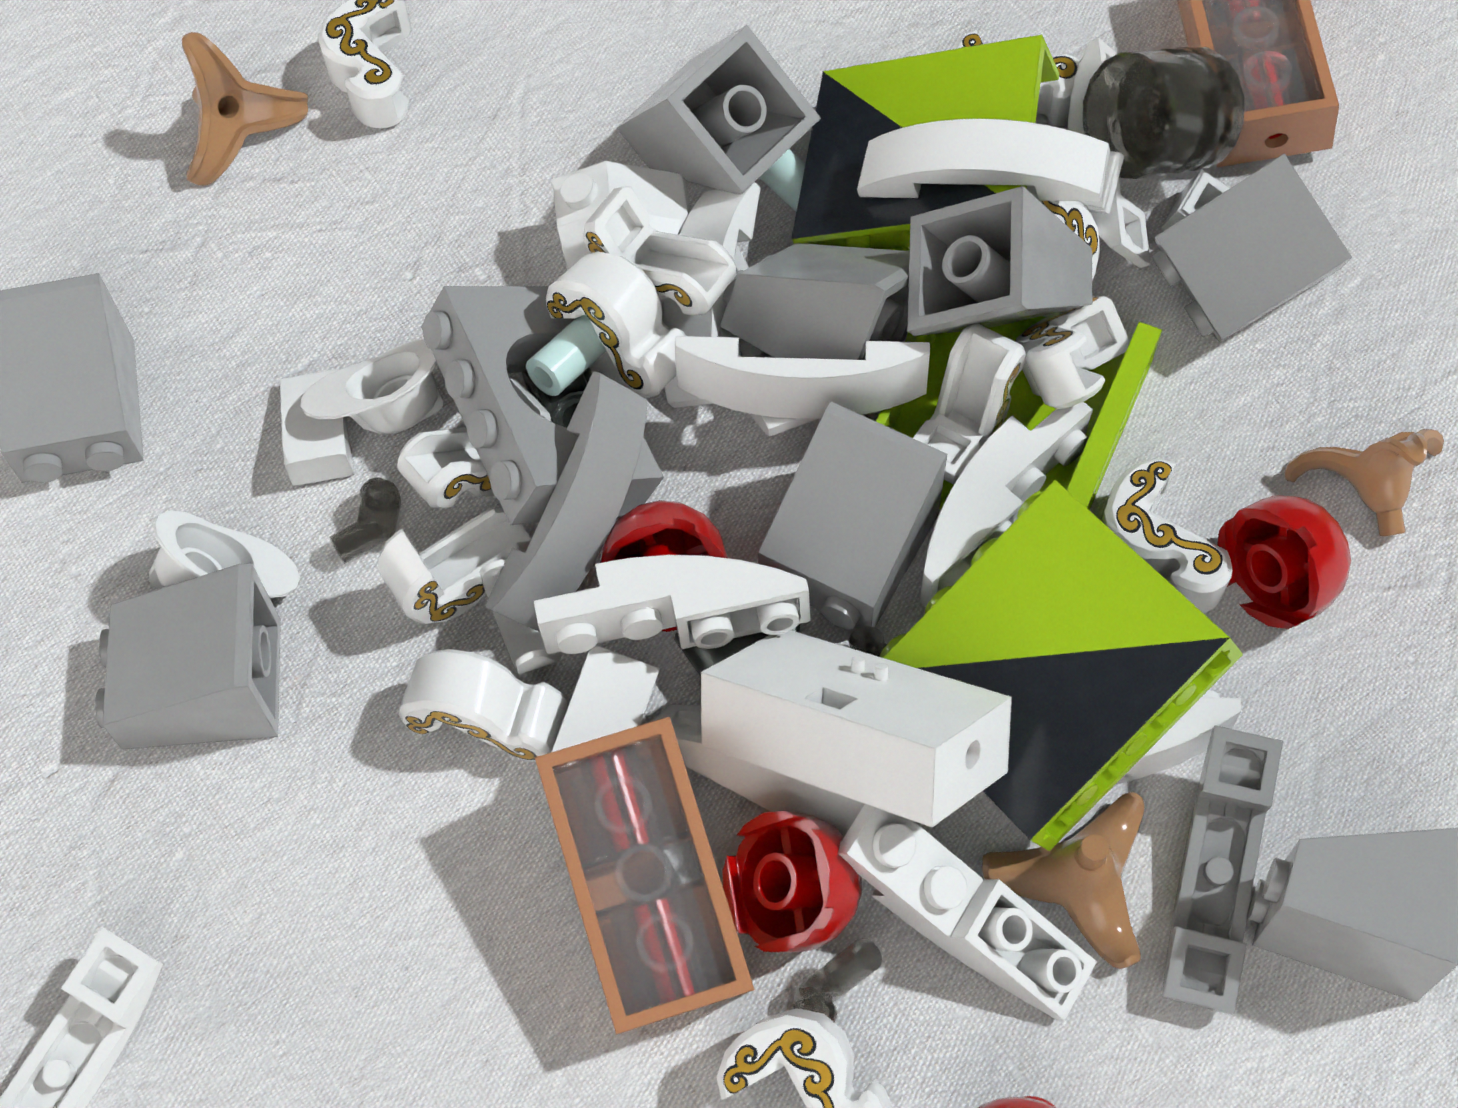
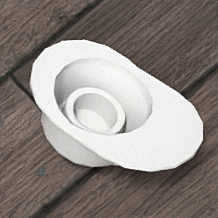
M424 340L401 344L378 357L345 367L324 376L311 385L303 394L300 407L307 416L316 419H338L350 416L363 429L378 434H394L409 429L437 413L443 406V400L432 373L437 364L436 359Z
M169 510L161 513L153 525L156 539L161 548L149 571V582L158 589L237 564L252 563L269 598L286 596L297 588L300 580L297 566L284 552L269 542L249 534L212 524L203 518L183 511Z

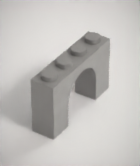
M443 286L421 326L424 341L427 347L432 350L445 379L446 390L455 401L467 428L469 441L479 454L490 479L492 492L499 499L510 525L539 523L579 436L566 430V427L543 418L532 410L513 388L508 373L526 370L527 361L576 318L550 317L546 305L549 286ZM644 436L634 475L618 516H623L640 504H645L664 478Z

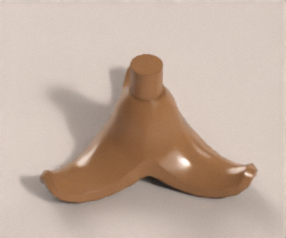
M189 32L182 37V49L196 84L192 97L199 108L196 150L186 176L188 181L196 185L206 186L218 179L227 170L248 135L284 128L306 118L308 114V95L303 92L246 81L228 57L207 37L196 32Z
M1421 429L1417 433L1400 432L1370 445L1364 451L1340 447L1315 448L1300 453L1289 461L1285 468V479L1294 483L1307 471L1316 469L1336 472L1346 478L1355 488L1364 504L1373 512H1376L1380 536L1402 534L1406 532L1402 507L1410 492L1414 467L1425 461L1427 452L1432 456L1440 454L1444 439L1437 430Z
M1129 792L1121 795L1101 815L1074 837L1057 843L1050 851L1039 847L1023 851L989 852L983 855L982 872L985 879H999L1018 896L1062 905L1089 944L1111 966L1122 969L1132 966L1141 960V953L1130 923L1121 880L1144 815L1145 805L1139 794Z

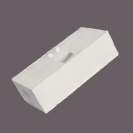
M792 630L782 634L769 635L701 672L703 747L929 827H934L1008 773L1011 697Z

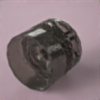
M1178 47L1161 50L1120 52L1103 61L1089 80L1083 99V130L1085 135L1109 143L1110 151L1120 152L1124 155L1119 178L1143 179L1163 176L1168 173L1179 174L1187 171H1201L1222 162L1236 146L1244 124L1245 97L1236 71L1223 55L1208 47Z

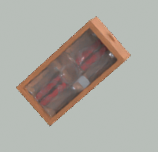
M1177 0L1217 168L1278 158L1284 153L1286 156L1332 149L1339 102L1310 0Z
M670 716L535 757L616 1035L755 990Z

